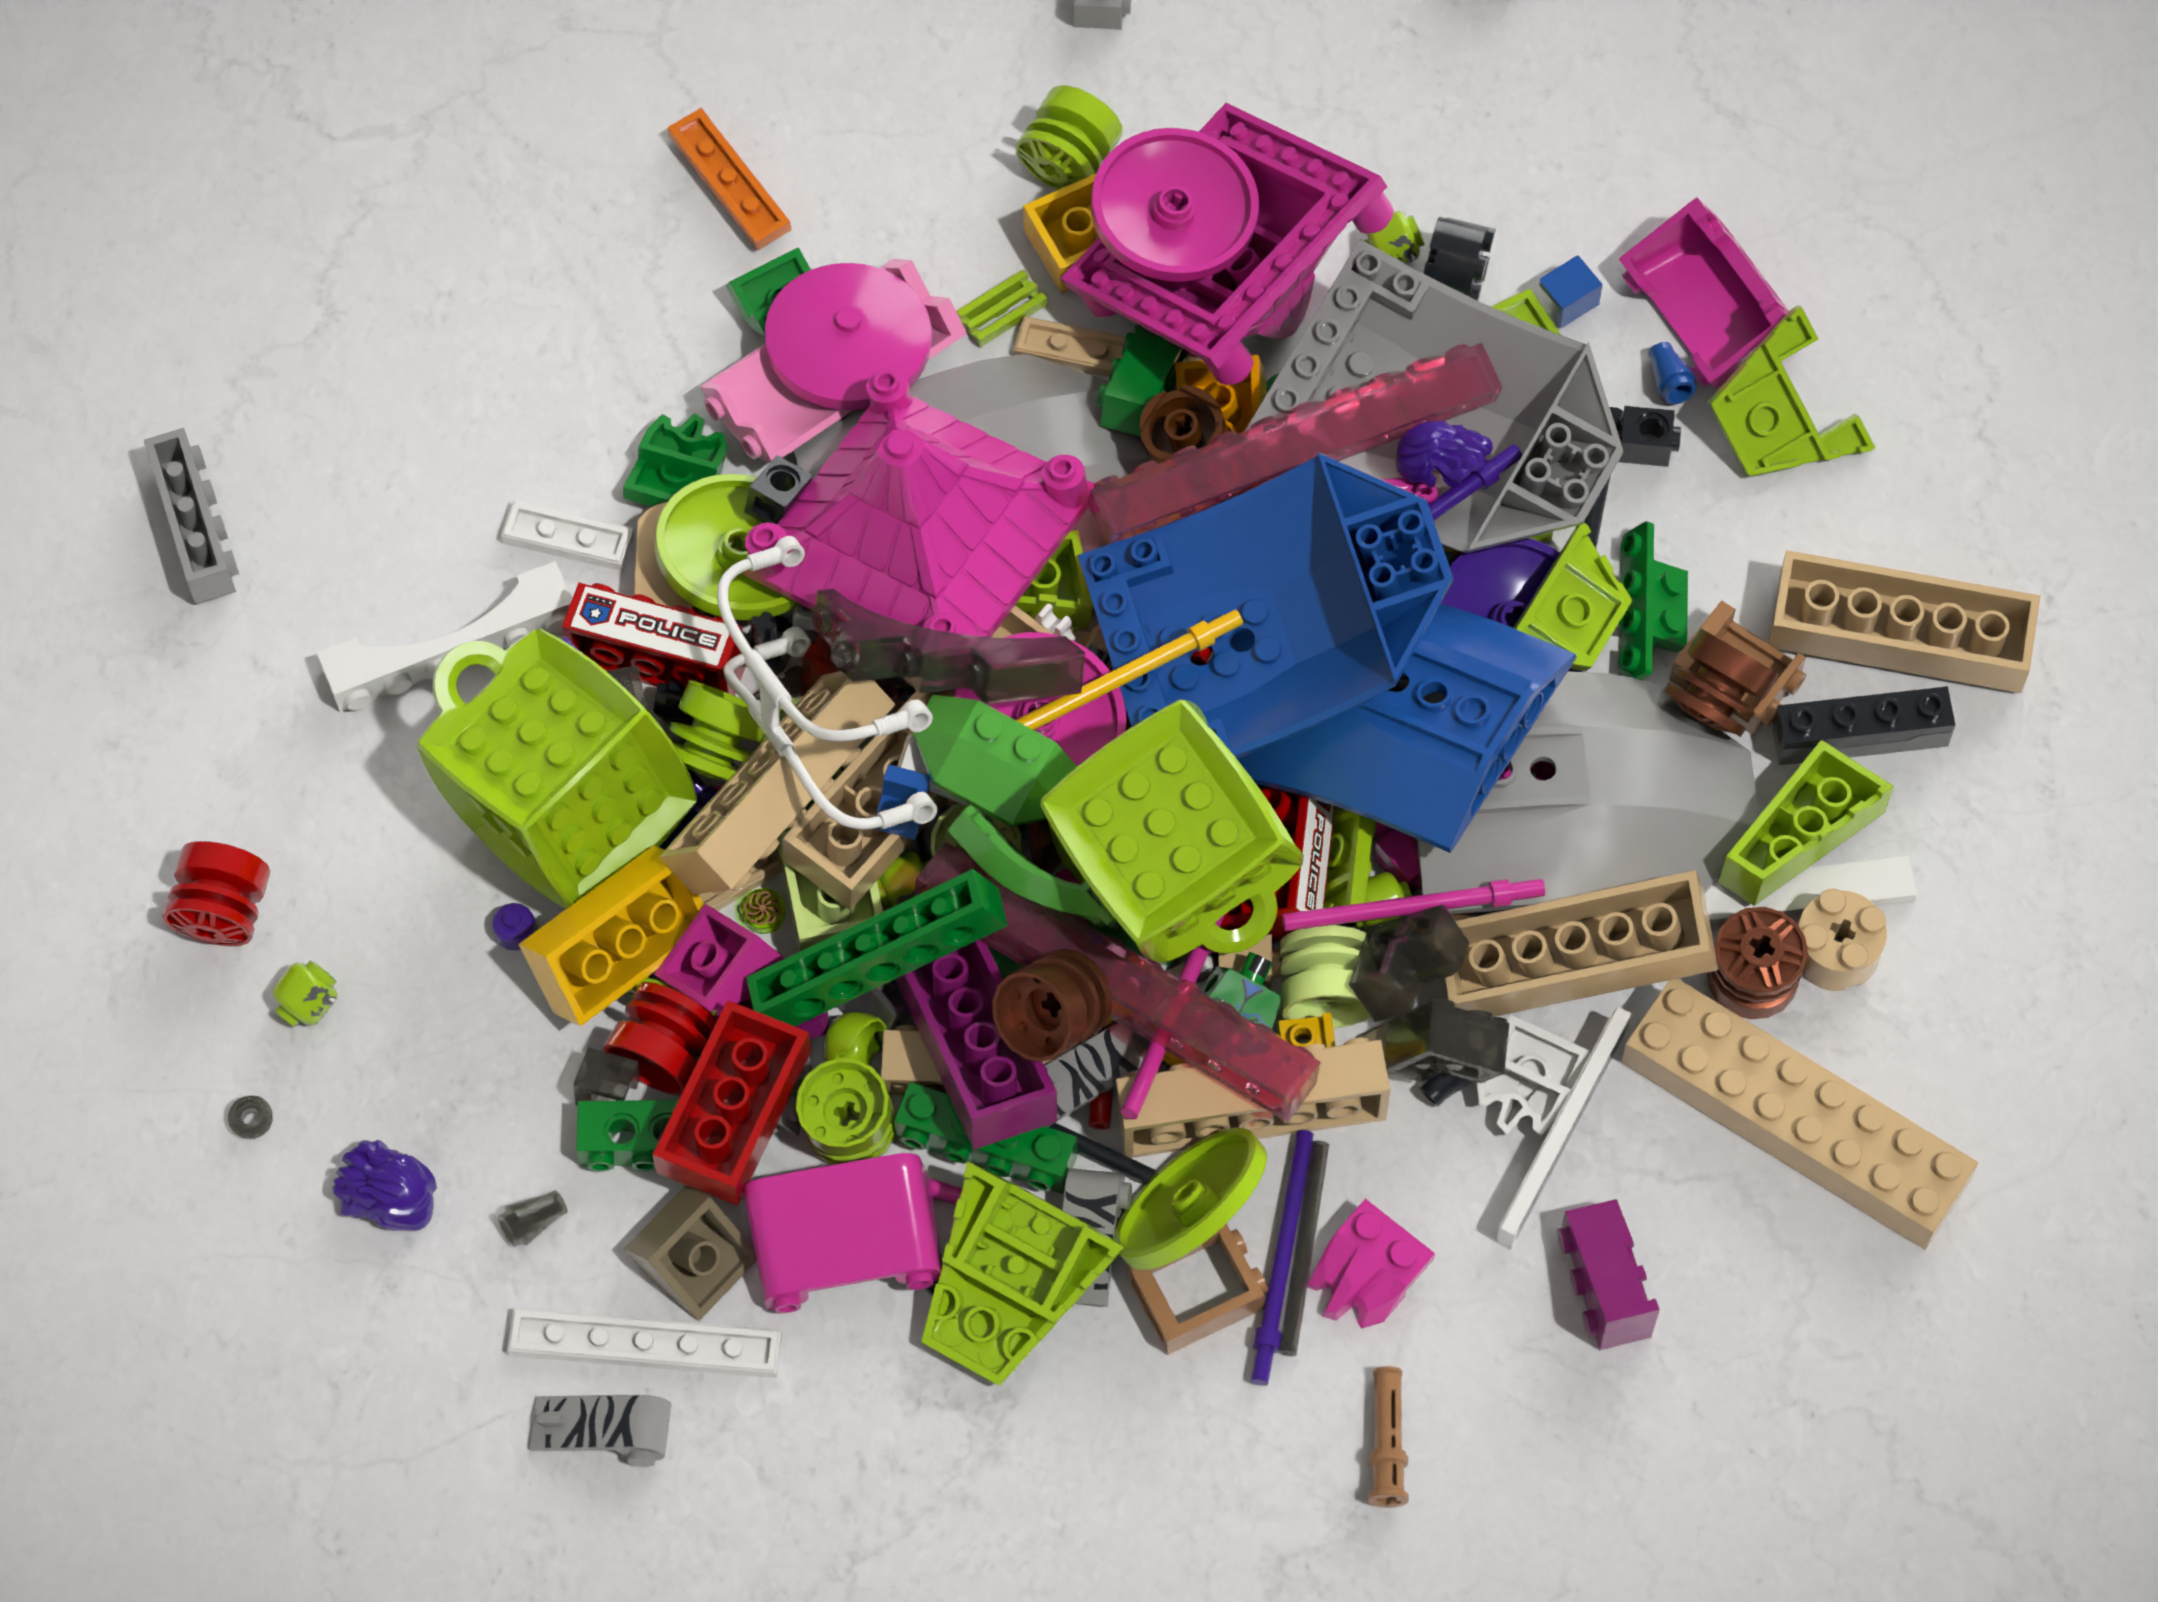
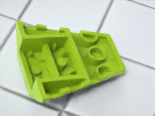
M967 1161L963 1176L965 1177L960 1199L957 1200L949 1242L945 1247L942 1259L943 1266L938 1284L936 1283L921 1343L1001 1386L1125 1247L1091 1225L1018 1185Z

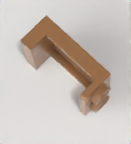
M1721 600L1699 630L1701 628L1779 674L1765 699L1745 692L1741 700L1755 712L1752 719L1736 709L1730 719L1744 726L1746 731L1755 735L1763 723L1768 727L1773 723L1777 706L1782 705L1779 702L1788 692L1793 696L1803 684L1807 676L1803 672L1806 656L1799 652L1794 659H1791L1733 621L1736 609ZM1699 630L1673 661L1669 678L1671 682L1685 691L1691 682L1674 672L1677 667L1685 668L1695 673L1699 670L1701 665L1687 653Z

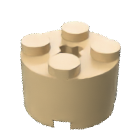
M1835 888L1823 891L1820 896L1813 899L1806 906L1798 924L1806 937L1808 951L1802 974L1812 984L1830 991H1842L1847 987L1859 986L1868 981L1878 966L1887 939L1886 917L1883 911L1860 894L1840 891ZM1836 939L1842 940V943L1837 942Z

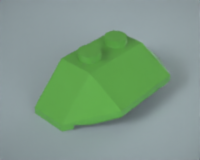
M933 694L926 705L933 716L930 726L921 732L912 731L911 733L915 743L918 745L922 760L933 785L1011 827L1048 820L1040 807L1041 799L1063 778L1077 768L1057 742L979 700Z

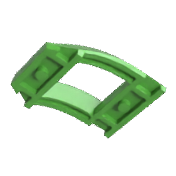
M969 805L947 830L988 875L1012 892L1054 912L1092 921L1100 928L1105 924L1114 930L1121 926L1086 880L1080 885L1057 878L1043 871L1007 839L988 815L972 805Z

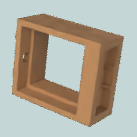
M1227 1223L1196 1249L1169 1264L1150 1270H1136L1127 1264V1278L1167 1355L1264 1309V1293L1268 1292L1265 1279L1257 1267L1250 1268L1244 1257L1248 1250L1240 1232L1237 1229L1230 1231ZM1219 1242L1245 1293L1179 1324L1153 1273Z

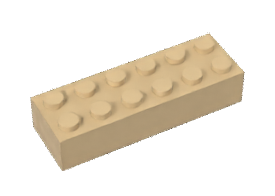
M1786 550L1779 576L1768 644L1784 651L1800 652L1801 654L2022 693L2030 672L2041 595Z
M862 667L822 675L795 707L805 718L819 727L830 730H848L870 725L873 720L885 717L896 704ZM788 715L780 722V726L795 746V753L822 794L834 783L832 778L834 773L840 767L847 766L857 758L861 752L858 746L865 740V738L851 741L822 740L805 732ZM766 737L659 858L693 894L717 893L724 890L735 891L749 880L752 875L749 869L756 861L766 858L779 845L777 838L786 828H792L803 819L807 813L804 807L812 798L787 759L779 755Z
M1696 870L1437 925L1449 1005L1460 1024L1718 970L1705 893Z
M1362 1037L1350 1039L1343 1045L1326 1048L1323 1044H1312L1294 1053L1282 1054L1280 1051L1273 1050L1262 1052L1256 1058L1238 1061L1235 1057H1224L1213 1061L1212 1065L1194 1067L1192 1064L1174 1065L1168 1071L1156 1073L1137 1119L1134 1120L1124 1117L1121 1114V1109L1138 1070L1125 1074L1124 1078L1116 1079V1110L1124 1155L1130 1158L1183 1151L1205 1137L1231 1128L1248 1129L1257 1139L1296 1134L1297 1130L1318 1131L1385 1121L1387 1119L1390 1085L1381 1040L1370 1041L1368 1038Z

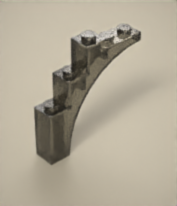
M833 588L817 590L816 606L813 607L811 614L814 630L832 646V658L835 666L852 682L901 676L919 693L968 688L987 705L1082 692L1085 652L1066 636L994 638L932 630L900 622L872 612L850 601Z

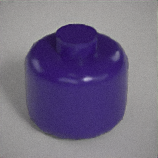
M505 904L493 915L492 929L495 939L500 946L507 950H521L518 944L537 931L534 915L529 908L522 904Z

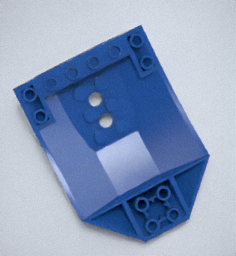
M1317 452L1318 455L1220 504L1162 527L1079 554L1078 558L1114 670L1187 634V628L1203 620L1209 623L1235 609L1243 620V625L1216 638L1215 644L1208 647V649L1214 652L1213 658L1208 664L1198 666L1191 662V656L1196 651L1194 649L1119 687L1131 726H1135L1178 700L1191 701L1199 706L1206 717L1209 727L1237 759L1285 741L1351 712L1394 687L1454 580L1427 500ZM1240 631H1248L1255 637L1254 645L1245 652L1235 651L1230 646L1231 638Z
M1440 604L1401 675L1409 681L1406 689L1400 692L1387 690L1351 712L1285 741L1237 758V760L1257 785L1295 793L1340 807L1451 853L1576 660V654L1497 621ZM1248 631L1237 632L1231 638L1230 646L1235 651L1245 652L1254 645L1255 637ZM1434 692H1440L1446 696L1439 703H1429L1423 699L1425 695Z

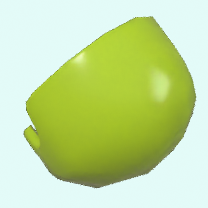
M846 1012L831 1022L825 1035V1062L837 1058L857 1059L869 1065L873 1054L881 1051V1045L876 1039V1032L886 1030V1024L879 1017L865 1012Z

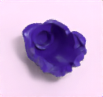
M1444 420L1420 423L1406 430L1398 442L1396 454L1397 471L1408 482H1422L1435 487L1436 478L1433 475V471L1436 469L1441 473L1444 483L1449 487L1456 488L1461 486V481L1466 479L1472 471L1477 472V470L1483 469L1485 465L1484 458H1486V455L1491 454L1493 443L1490 438L1479 434L1477 431L1468 430L1463 425H1450Z
M363 1140L358 1143L357 1147H353L350 1152L343 1155L342 1161L347 1166L337 1169L336 1174L339 1177L333 1180L335 1185L332 1187V1193L341 1201V1214L346 1217L351 1215L354 1218L367 1217L378 1222L381 1227L391 1231H418L428 1225L433 1216V1193L437 1189L435 1177L428 1167L411 1155L408 1156L406 1153L402 1154L397 1150L389 1149L381 1140L373 1142Z

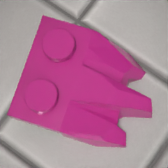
M1365 1198L1329 1241L1306 1287L1315 1291L1325 1287L1331 1290V1298L1321 1317L1337 1321L1354 1307L1358 1311L1357 1323L1362 1329L1382 1323L1390 1316L1405 1298L1406 1291L1434 1260L1435 1253Z

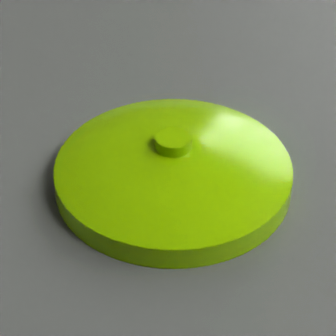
M721 474L697 480L679 490L667 502L659 516L654 549L660 572L670 587L684 600L716 616L722 617L717 600L719 581L728 568L737 562L747 559L748 553L745 546V538L753 527L762 524L760 521L744 513L749 487L757 478L756 476ZM744 572L732 580L728 590L730 609L736 620H752L753 616L761 618L764 612L771 613L773 617L787 612L800 604L745 576Z
M1231 1128L1205 1137L1170 1160L1152 1176L1148 1184H1145L1131 1200L1129 1210L1125 1209L1113 1238V1240L1125 1247L1119 1254L1120 1257L1133 1269L1150 1270L1183 1257L1212 1237L1240 1210L1257 1187L1267 1162V1152L1262 1143L1248 1129Z

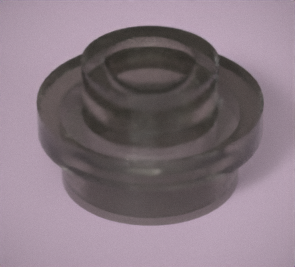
M253 1095L244 1096L231 1106L228 1113V1122L232 1131L237 1136L244 1139H255L261 1137L270 1129L273 1122V1112L268 1102L263 1098ZM255 1113L259 1115L255 1123H244V1119L248 1114Z

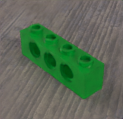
M679 1100L578 1101L576 1152L580 1165L587 1166L588 1169L593 1171H609L614 1166H632V1168L641 1171L655 1170L653 1153L659 1142L657 1138L664 1132ZM622 1131H630L635 1134L632 1140L624 1144L612 1141L615 1135Z

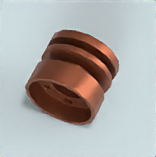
M1701 628L1687 650L1688 655L1701 665L1699 670L1695 673L1685 668L1677 667L1674 673L1691 683L1686 691H1683L1668 682L1663 691L1671 696L1681 710L1716 731L1729 732L1741 737L1746 728L1730 719L1734 710L1736 709L1752 719L1755 712L1741 700L1746 692L1765 699L1779 674Z
M1768 907L1745 908L1731 915L1720 927L1714 948L1718 970L1707 972L1709 989L1720 1005L1740 1017L1750 1020L1769 1018L1782 1012L1795 997L1808 956L1806 937L1798 924L1782 911ZM1758 952L1764 953L1761 959L1755 957Z
M1063 948L1049 952L1042 958L1033 961L1030 965L1024 966L1008 975L997 986L992 1000L993 1020L1000 1037L1012 1051L1024 1059L1044 1062L1059 1057L1072 1049L1076 1044H1080L1087 1038L1094 1036L1107 1024L1112 1011V992L1106 975L1094 960L1080 951Z

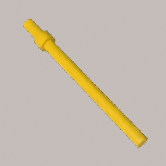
M1235 609L1209 623L1203 620L1187 628V634L1016 719V721L1036 730L1194 649L1200 652L1215 644L1216 638L1243 625L1241 615Z

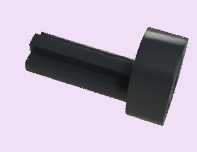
M764 612L761 618L753 616L751 620L753 640L750 647L754 649L755 645L778 639V631L784 633L787 629L793 627V624L783 616L772 617V614L769 612ZM787 653L764 661L777 676L785 670L791 655Z

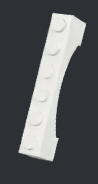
M556 560L516 575L517 586L499 605L477 621L448 635L401 646L359 644L357 637L317 652L340 713L349 709H362L368 706L372 700L388 694H401L407 691L413 684L429 678L433 679L435 669L442 657L449 650L460 644L483 641L506 649L534 629L541 628L549 633L563 631L562 624L572 597Z

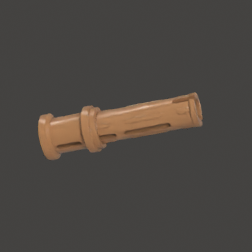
M1382 1366L1373 1370L1374 1450H1371L1367 1457V1464L1372 1468V1491L1368 1493V1503L1377 1507L1392 1508L1406 1505L1409 1502V1494L1404 1491V1468L1409 1465V1458L1406 1452L1402 1450V1369L1393 1366Z

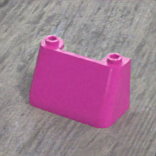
M1698 197L1619 258L1627 270L1622 274L1626 283L1636 294L1643 290L1653 300L1692 353L1691 357L1695 364L1690 367V370L1704 387L1709 384L1716 389L1721 387L1789 312L1725 224Z
M892 1154L752 1180L744 1185L746 1209L764 1303L768 1311L774 1310L776 1313L795 1312L801 1309V1304L809 1299L808 1292L895 1277L899 1283L906 1284L907 1288L911 1290L926 1289L934 1284L933 1281H939L943 1265L931 1180L921 1158L916 1154Z

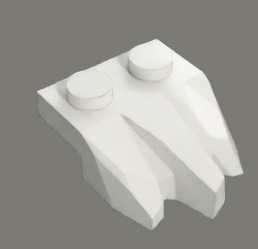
M1511 1014L1493 1052H1490L1476 1081L1479 1105L1487 1106L1496 1101L1503 1102L1497 1125L1506 1135L1522 1117L1528 1115L1533 1118V1129L1542 1136L1557 1118L1591 1051Z

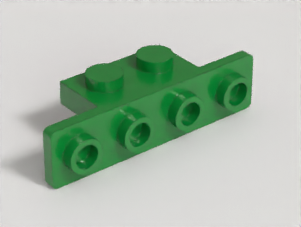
M1644 521L1625 533L1620 546L1622 554V578L1620 583L1623 584L1632 602L1619 622L1621 654L1618 663L1621 676L1644 680L1652 674L1653 645L1675 653L1680 652L1687 645L1688 571L1654 560V523Z

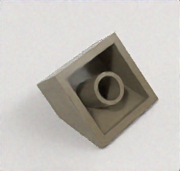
M686 1185L624 1248L651 1281L699 1321L756 1262L754 1248L710 1196Z

